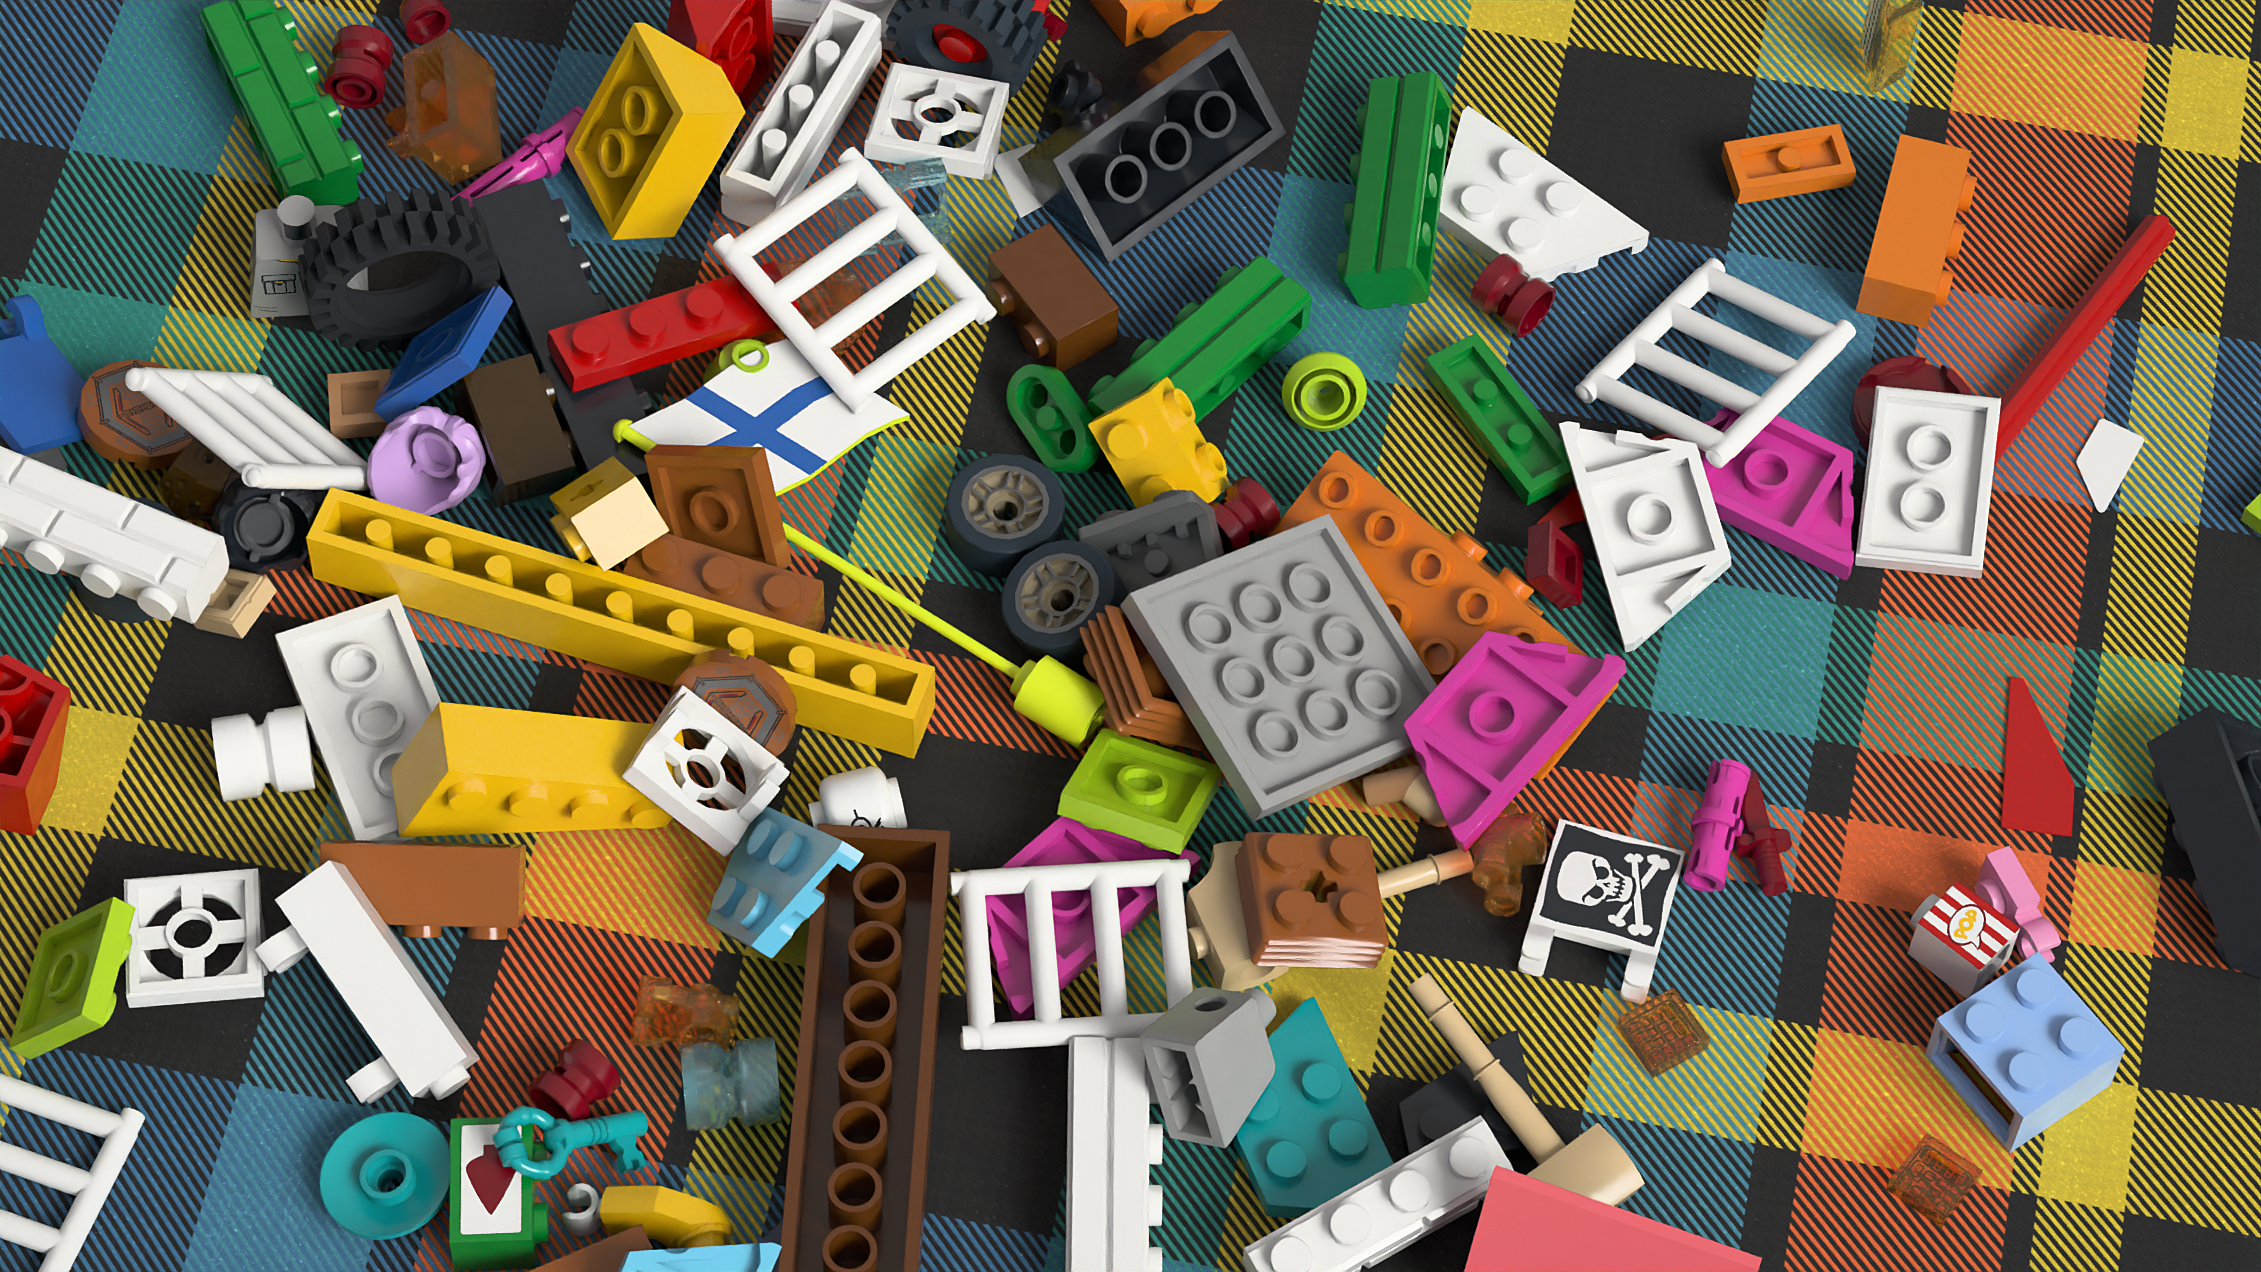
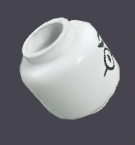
M876 766L864 767L825 777L819 787L821 801L808 804L813 826L818 829V824L885 828L908 827L897 778L886 779L884 772Z

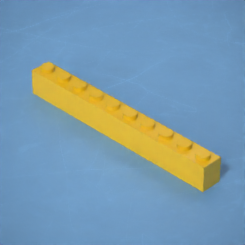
M330 487L306 537L314 579L380 599L398 594L400 602L404 606L669 686H673L681 669L697 654L714 649L733 650L730 656H738L745 660L750 654L764 660L786 680L796 697L798 710L795 715L796 724L912 759L915 758L935 708L934 666L612 570L603 572L598 566L580 563V561L337 488Z

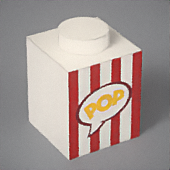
M1957 881L1941 898L1933 893L1916 910L1910 921V925L1915 928V932L1907 954L1967 999L1978 992L2009 960L2020 927L1961 882Z

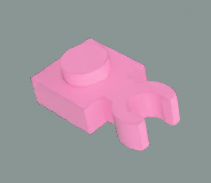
M2010 846L1986 854L1975 886L1976 895L2020 927L2016 945L2023 961L2039 951L2048 963L2053 962L2055 957L2050 949L2060 945L2059 935L2052 923L2040 913L2038 905L2041 898Z

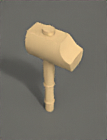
M1242 841L1223 842L1213 845L1207 875L1188 891L1185 903L1186 921L1190 927L1187 929L1188 946L1195 960L1204 958L1218 989L1234 992L1264 984L1289 970L1288 966H1257L1251 961L1235 864V855L1238 854ZM1458 848L1435 856L1428 854L1425 859L1377 873L1381 899L1433 883L1439 885L1442 880L1471 872L1473 870V861L1470 852L1467 850L1464 853Z
M1429 972L1408 987L1409 992L1429 1016L1428 1022L1433 1021L1475 1076L1473 1080H1478L1496 1110L1539 1164L1537 1168L1526 1176L1618 1207L1633 1196L1645 1184L1624 1149L1599 1123L1592 1126L1566 1146L1524 1090L1499 1064L1500 1059L1496 1060L1456 1009L1453 1005L1455 1001L1449 1000Z

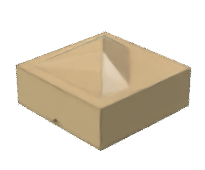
M228 568L224 579L215 593H211L208 604L196 623L193 624L196 629L243 639L277 590L267 576Z

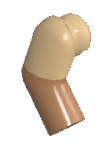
M1420 765L1363 777V790L1370 808L1402 801L1430 825L1436 827L1447 825Z

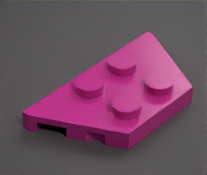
M1725 407L1719 410L1712 420L1702 423L1724 433L1741 414ZM1778 415L1722 468L1712 466L1706 458V452L1698 449L1720 520L1847 581L1854 563V551H1852L1851 526L1854 519L1853 496L1851 495V483L1853 480L1852 451Z
M1486 631L1403 723L1408 741L1459 849L1465 853L1627 672L1623 659L1611 654H1605L1604 659L1568 653L1567 646L1544 641L1531 644L1521 641L1517 636Z
M1061 816L1001 868L1151 859H1188L1191 866L1190 880L1200 871L1201 857L1194 851L1183 849L1181 855L1152 849L1140 841L1106 830L1092 829L1084 826L1079 821ZM1156 886L1117 888L1121 938L1158 907ZM1090 889L1051 892L1059 992L1097 960ZM1025 893L986 895L990 956L1013 1020L1027 1021L1035 1012Z

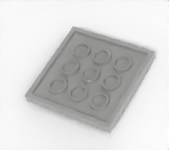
M1329 513L1131 592L1120 605L1253 822L1414 752L1405 734L1403 723L1437 685Z

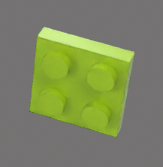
M1102 727L1062 791L1057 814L1079 821L1084 826L1092 829L1106 830L1140 841L1152 849L1167 850L1181 855L1219 789L1222 771L1216 764L1131 736L1122 737L1113 730Z
M112 897L41 932L9 1045L10 1050L31 1060L105 1025L116 1005V994L113 990L120 965L127 958L132 946V935L129 931L135 907L116 897Z

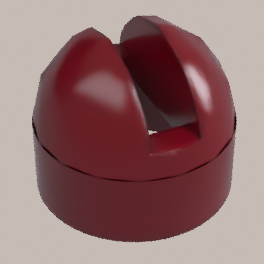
M403 0L399 6L400 24L408 38L415 43L427 44L436 41L446 33L450 26L451 16L442 0Z

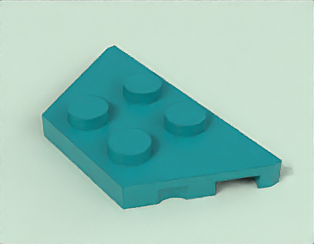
M1315 997L1306 999L1268 1037L1275 1061L1274 1076L1232 1139L1266 1216L1297 1219L1394 1164Z

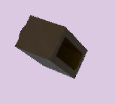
M532 353L475 368L457 381L451 398L458 416L464 418L467 423L476 429L483 444L486 463L482 471V478L494 508L554 492L566 486L576 466L575 464L578 462L577 448L568 428L561 429L553 409L556 406L553 384L546 372L539 373Z

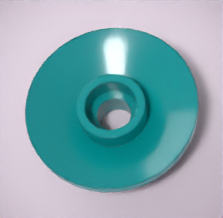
M386 1112L362 1119L350 1126L335 1140L324 1158L319 1183L323 1203L334 1221L353 1235L372 1240L393 1239L407 1235L430 1221L447 1200L450 1193V1147L444 1136L433 1124L413 1114ZM396 1178L403 1179L399 1187L390 1192L383 1193L385 1185L390 1180Z

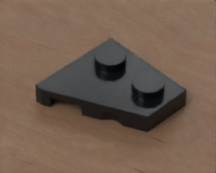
M1518 1030L1507 1032L1486 1047L1496 1060L1500 1059L1499 1064L1519 1084L1534 1103ZM1463 1061L1399 1103L1397 1117L1406 1157L1481 1115L1509 1161L1533 1158L1496 1110L1478 1080H1473L1475 1076Z

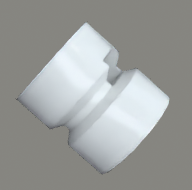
M303 705L274 709V712L267 713L263 724L256 725V722L248 713L211 719L217 771L224 802L260 797L265 788V783H271L278 792L286 791V793L315 789L314 769Z

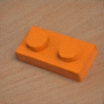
M1840 124L1724 142L1721 154L1737 204L1853 186L1856 169Z

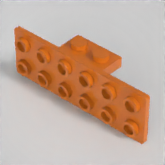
M1336 450L1282 517L1281 523L1267 536L1269 538L1329 513L1437 686L1486 631L1517 636L1521 641L1531 644L1544 641L1567 646L1568 653L1588 656L1541 617L1544 611L1528 599L1535 590L1525 580L1507 567H1504L1498 574L1482 561L1488 550L1460 528L1452 536L1432 526L1350 456L1340 450ZM1618 682L1532 778L1543 780L1616 690Z

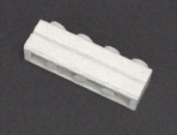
M826 0L816 16V23L811 24L763 103V111L757 113L720 174V188L723 193L721 197L722 214L731 220L752 227L804 190L882 58V44L879 40L881 37V19L876 14L839 0Z
M0 446V550L4 546L23 554L33 567L44 573L56 574L60 569L81 579L82 583L89 590L100 596L111 598L115 593L131 598L137 601L144 612L158 620L169 621L174 616L191 624L196 623L208 604L211 593H215L228 572L230 563L223 536Z
M1074 1037L1072 1040H1069L1065 1272H1162V1247H1149V1226L1162 1225V1185H1149V1164L1162 1165L1163 1128L1162 1124H1149V1104L1160 1103L1139 1038H1114L1112 1041H1107L1105 1037Z
M1480 1115L1245 1247L1242 1264L1246 1272H1360L1362 1265L1371 1268L1477 1208L1479 1199L1485 1200L1495 1165L1512 1171L1514 1169L1487 1123Z

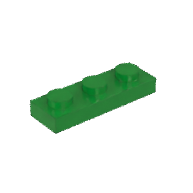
M1477 332L1425 358L1423 371L1526 506L1574 482L1563 442Z

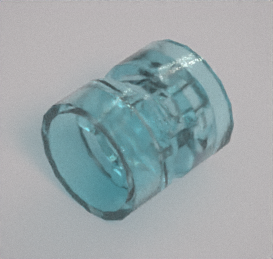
M774 1037L737 1040L731 1051H724L718 1042L680 1045L687 1132L724 1129L729 1119L737 1117L744 1127L782 1123Z

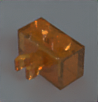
M452 31L402 55L406 106L397 107L385 116V122L399 133V135L387 140V147L401 158L416 155L452 185L501 162L502 152L494 66Z

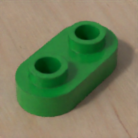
M1036 364L1025 365L1017 370L1007 388L1008 410L1046 467L1057 472L1079 474L1088 470L1097 460L1101 449L1088 427V424L1094 418L1065 375L1054 367ZM1048 391V400L1045 404L1044 397L1045 393Z

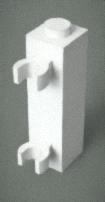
M328 860L275 899L292 925L275 934L255 949L270 972L276 970L280 974L297 963L308 951H311L383 1054L380 1058L366 1065L346 1080L361 1103H364L366 1100L369 1104L373 1103L390 1091L399 1081H402L412 1097L427 1098L433 1094L437 1100H441L458 1090L471 1078L466 1069L480 1059L344 864Z

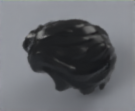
M240 475L229 484L226 491L220 496L214 509L211 532L224 537L229 566L244 572L263 576L269 573L271 569L291 572L300 568L310 557L306 537L321 508L320 501L312 490L261 489L249 487L244 484L242 475Z

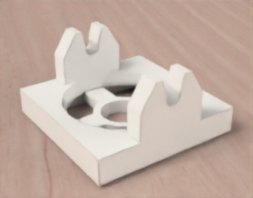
M891 62L865 140L864 158L975 179L991 180L993 163H996L998 156L1001 121L1009 97V83ZM922 97L917 102L909 101L911 99ZM954 99L965 102L976 110L978 114L961 111L959 103ZM941 107L953 113L954 117L947 122L933 123L924 119L921 113L928 108ZM897 119L914 122L916 128L921 131L919 141L902 139L898 136L896 132ZM956 130L979 134L973 141L960 148L939 145L941 136L951 134Z
M682 685L670 698L623 773L622 778L726 857L737 846L749 824L776 796L780 790L778 786L786 779L790 772L784 768V763ZM690 728L701 733L708 739V742L703 750H687L676 742L674 738L680 730ZM725 753L737 761L744 771L745 795L726 781L725 771L720 764ZM666 761L674 766V775L678 785L669 772ZM694 761L704 765L713 778V788H703L697 785L689 777L686 763ZM714 797L729 810L708 808L698 803L697 800L705 801Z
M258 868L124 879V902L136 908L129 931L132 935V946L126 958V998L129 1008L264 997V976L268 974V968L255 951L257 947L266 941L261 911V882ZM203 897L215 898L231 906L241 919L217 921L211 912L203 909ZM181 900L182 910L173 915L166 926L147 927L159 911L171 903ZM194 919L208 923L212 928V934L209 940L202 946L184 948L174 940L175 931L184 922ZM244 942L241 952L230 967L216 976L205 977V957L213 953L219 944ZM169 948L174 955L182 958L183 979L174 980L158 972L150 962V950Z

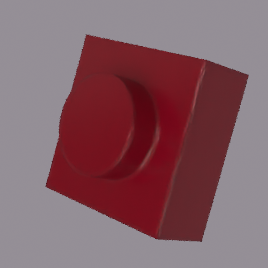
M1551 521L1528 527V553L1524 558L1526 581L1560 610L1581 604L1583 549Z

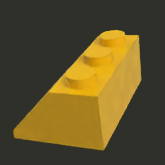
M633 23L565 148L573 167L612 240L674 237L746 112L721 66L646 23Z

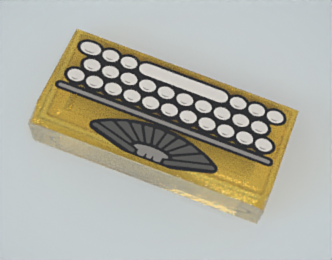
M1869 0L1860 45L1868 86L1872 94L1881 91L1905 76L1923 4L1921 0Z

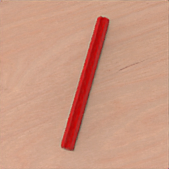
M2162 214L2157 215V217L2148 215L2144 218L2002 396L1994 466L2173 241L2176 229L2169 224V218Z

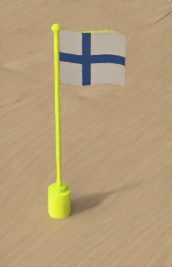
M785 339L765 346L769 352V363L762 371L747 373L732 364L687 398L633 424L628 419L619 420L613 426L612 434L617 442L620 443L626 439L645 452L650 451L657 444L765 447L777 497L808 482L864 439L892 425L908 421L910 414L874 392L869 395L872 398V402L866 409L859 414H855L839 398L797 347ZM758 350L740 358L742 363L749 366L758 365L763 360V356ZM783 522L786 539L1013 678L1014 681L1010 692L1017 696L1014 710L1079 750L1083 749L1090 742L1104 721L1103 708L1106 706V703L1098 685L1049 655L1044 656L1038 663L1030 659L1022 668H1019Z

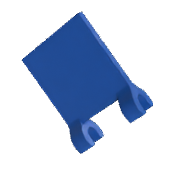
M28 294L9 298L5 307L14 317L0 321L1 437L14 452L24 456L84 440L77 424L81 390L86 382L48 337L43 314L36 300Z

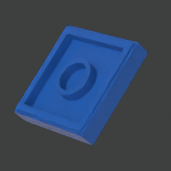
M499 285L496 287L492 286L413 337L375 401L373 409L389 424L398 416L409 412L472 372L513 302L512 298Z

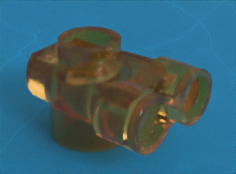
M1512 802L1505 807L1472 844V852L1475 858L1472 878L1478 886L1486 889L1484 906L1490 913L1507 917L1519 911L1523 885L1520 883L1522 866L1543 864L1547 854L1546 831L1541 815L1538 812L1520 814L1517 805Z
M641 975L637 1004L632 1019L631 1045L661 1048L662 1042H676L678 1051L685 1058L695 1062L714 1061L722 1057L727 1052L729 1045L734 1042L739 1018V997L721 994L718 988L706 983L695 984L688 988L672 985V978Z

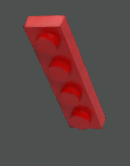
M774 261L759 265L774 284L783 278ZM730 274L549 330L546 346L570 390L574 393L721 347L737 340L775 330L779 326L736 276ZM794 300L791 303L800 313L801 307L798 301Z

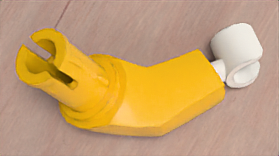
M584 1183L575 1184L567 1192L569 1203L573 1206H588L590 1208L582 1213L566 1212L562 1214L566 1229L571 1234L577 1236H587L594 1233L600 1228L602 1222L612 1235L641 1224L648 1239L656 1240L669 1249L724 1246L730 1243V1239L734 1235L731 1222L720 1207L700 1198L663 1186L610 1185L606 1187L602 1198H599L596 1190L590 1185Z

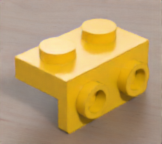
M1168 377L1155 382L1147 391L1096 417L1088 424L1136 508L1153 503V499L1157 495L1170 490L1194 491L1208 504L1229 485V480L1226 476L1227 467L1222 454L1215 445L1206 442L1194 422L1195 411L1190 399L1181 389H1175Z

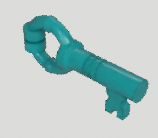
M518 1106L502 1118L498 1131L492 1136L496 1150L499 1151L498 1155L503 1167H512L520 1174L533 1179L546 1180L550 1179L551 1176L557 1175L564 1168L567 1158L573 1149L609 1143L610 1148L617 1154V1160L615 1161L620 1174L628 1173L631 1169L634 1172L640 1171L647 1166L642 1151L636 1148V1137L644 1136L648 1129L647 1117L641 1110L568 1122L562 1118L555 1119L546 1111L535 1107ZM531 1123L544 1130V1146L552 1155L548 1160L534 1162L527 1159L528 1154L524 1144L521 1143L522 1139L517 1129L519 1125L523 1126Z

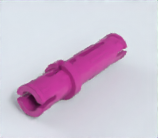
M575 106L570 109V112L540 134L534 132L528 134L521 140V147L452 197L451 201L459 195L468 200L471 208L473 207L472 199L542 177L546 179L554 177L561 170L560 164L569 158L565 148L582 119L585 110Z

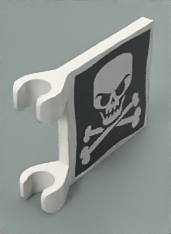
M1559 819L1531 920L1522 945L1518 970L1522 973L1541 977L1544 974L1553 937L1564 938L1630 956L1620 997L1639 1004L1645 1003L1685 851Z

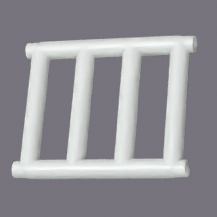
M850 147L839 157L838 162L841 164L735 239L730 233L720 237L714 242L713 249L839 398L855 414H859L872 402V398L869 395L972 321L976 320L979 325H982L991 320L997 311L986 299L985 294L872 164L855 147ZM857 185L879 211L774 284L752 257L851 187ZM896 230L918 256L823 324L813 329L791 302ZM935 275L957 302L853 375L831 348Z
M1709 258L1586 375L1585 379L1576 386L1575 393L1585 403H1592L1598 398L1682 441L1696 443L1698 449L1706 452V458L1712 466L1722 468L1845 348L1846 344L1855 336L1856 330L1847 320L1841 319L1834 325L1726 274L1724 265L1718 259ZM1709 292L1814 342V344L1796 360L1691 308ZM1673 327L1778 379L1759 396L1654 344ZM1634 363H1637L1741 414V416L1723 433L1617 381V379Z
M153 367L132 368L126 373L125 382L130 390L140 391L241 474L244 484L249 487L329 490L330 487L340 490H371L367 485V462L273 386L272 380L266 375Z
M1151 859L950 872L948 875V887L951 890L952 896H959L968 1025L962 1026V1033L960 1034L961 1048L963 1050H993L1069 1045V1040H1072L1074 1037H1105L1107 1041H1112L1114 1038H1139V1035L1166 1012L1128 1015L1117 888L1156 886L1168 1010H1170L1193 991L1182 883L1189 882L1191 871L1189 860ZM1090 889L1102 1016L1062 1018L1051 892ZM1025 893L1035 1020L995 1022L985 896Z
M0 1073V1102L106 1139L89 1172L0 1141V1170L76 1196L60 1230L0 1209V1238L47 1254L38 1272H69L138 1137V1132L145 1120V1116L131 1108H123L121 1114L118 1115Z

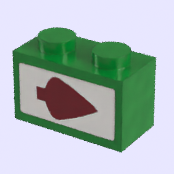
M503 1117L451 1119L449 1244L454 1272L537 1268V1244L549 1243L548 1202H537V1182L549 1181V1179H533L520 1174L512 1167H503L498 1155L499 1151L496 1150L492 1140V1136L498 1131ZM534 1124L519 1125L517 1129L522 1139L521 1143L524 1144L527 1151V1159L534 1162L548 1160L549 1152L544 1146V1141H536Z

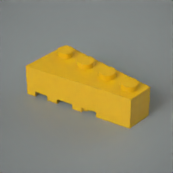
M439 702L391 768L399 837L627 828L653 829L666 827L673 817L622 778L623 773L654 724ZM680 730L674 740L684 747L682 730ZM666 761V766L678 785L674 775V766Z

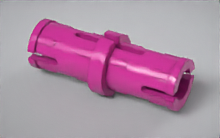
M1721 759L1720 763L1717 760L1710 763L1704 798L1700 809L1693 813L1691 820V830L1694 832L1693 844L1683 875V881L1693 889L1703 892H1713L1715 889L1719 892L1725 887L1728 863L1735 837L1741 836L1744 827L1743 821L1740 818L1741 807L1751 776L1750 769L1740 762Z

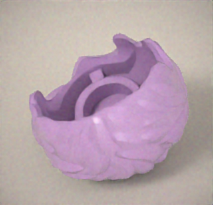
M420 406L398 416L393 422L389 423L375 443L367 463V485L371 489L370 494L377 501L427 516L448 508H454L477 487L486 463L485 450L478 432L464 418L444 413L435 406Z

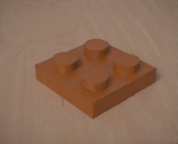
M657 444L644 455L658 513L669 529L666 532L667 534L782 569L787 568L792 563L765 447Z

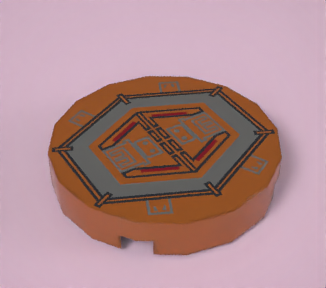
M135 359L109 363L91 374L81 390L77 424L85 441L103 458L117 464L120 458L127 462H135L134 469L155 470L171 467L195 437L140 391L130 390L125 382L126 373L132 368L168 367L157 362Z
M714 649L697 654L676 677L669 700L684 685L772 755L777 757L782 753L794 734L796 728L795 715L798 711L796 697L784 677L764 660L750 654L746 660L738 656H730L733 650ZM688 728L682 730V736L686 742L695 749H704L708 742L706 737L695 729ZM726 753L720 762L726 766L741 767L737 761Z

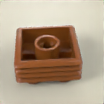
M1105 605V614L1097 612V621L1088 620L1089 629L1080 627V637L1086 650L1083 656L1084 666L1088 673L1098 682L1106 706L1103 708V716L1108 726L1122 737L1136 735L1157 740L1166 747L1178 745L1205 751V743L1123 609Z
M1246 833L1242 846L1238 849V854L1235 855V864L1252 963L1257 966L1376 968L1378 961L1382 958L1381 954L1385 953V947L1389 945L1370 838L1365 835Z

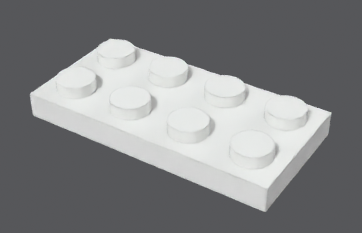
M398 594L276 634L279 653L300 706L303 705L307 724L353 840L407 841L416 838L399 837L391 768L436 705L441 702V699Z

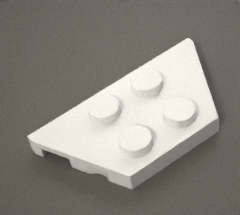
M1467 106L1462 111L1443 179L1438 226L1490 263L1503 253L1509 254L1522 264L1524 274L1530 278L1540 277L1547 283L1554 281L1558 275L1563 273H1578L1598 266L1599 257L1626 248L1633 255L1641 252L1647 246L1649 231L1471 107Z
M1563 422L1559 424L1560 435L1625 653L1634 651L1731 566L1730 552L1699 450L1694 442L1670 438L1655 441L1646 438L1641 433L1617 430V434L1580 429V423Z

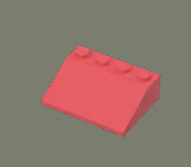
M1495 1165L1464 1272H1758L1762 1258Z

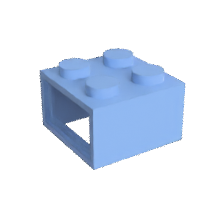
M2038 951L1937 1018L1925 1056L2006 1150L2011 1153L2109 1087L2125 1048ZM1957 1048L2015 1113L2011 1125L2006 1122L1948 1054Z

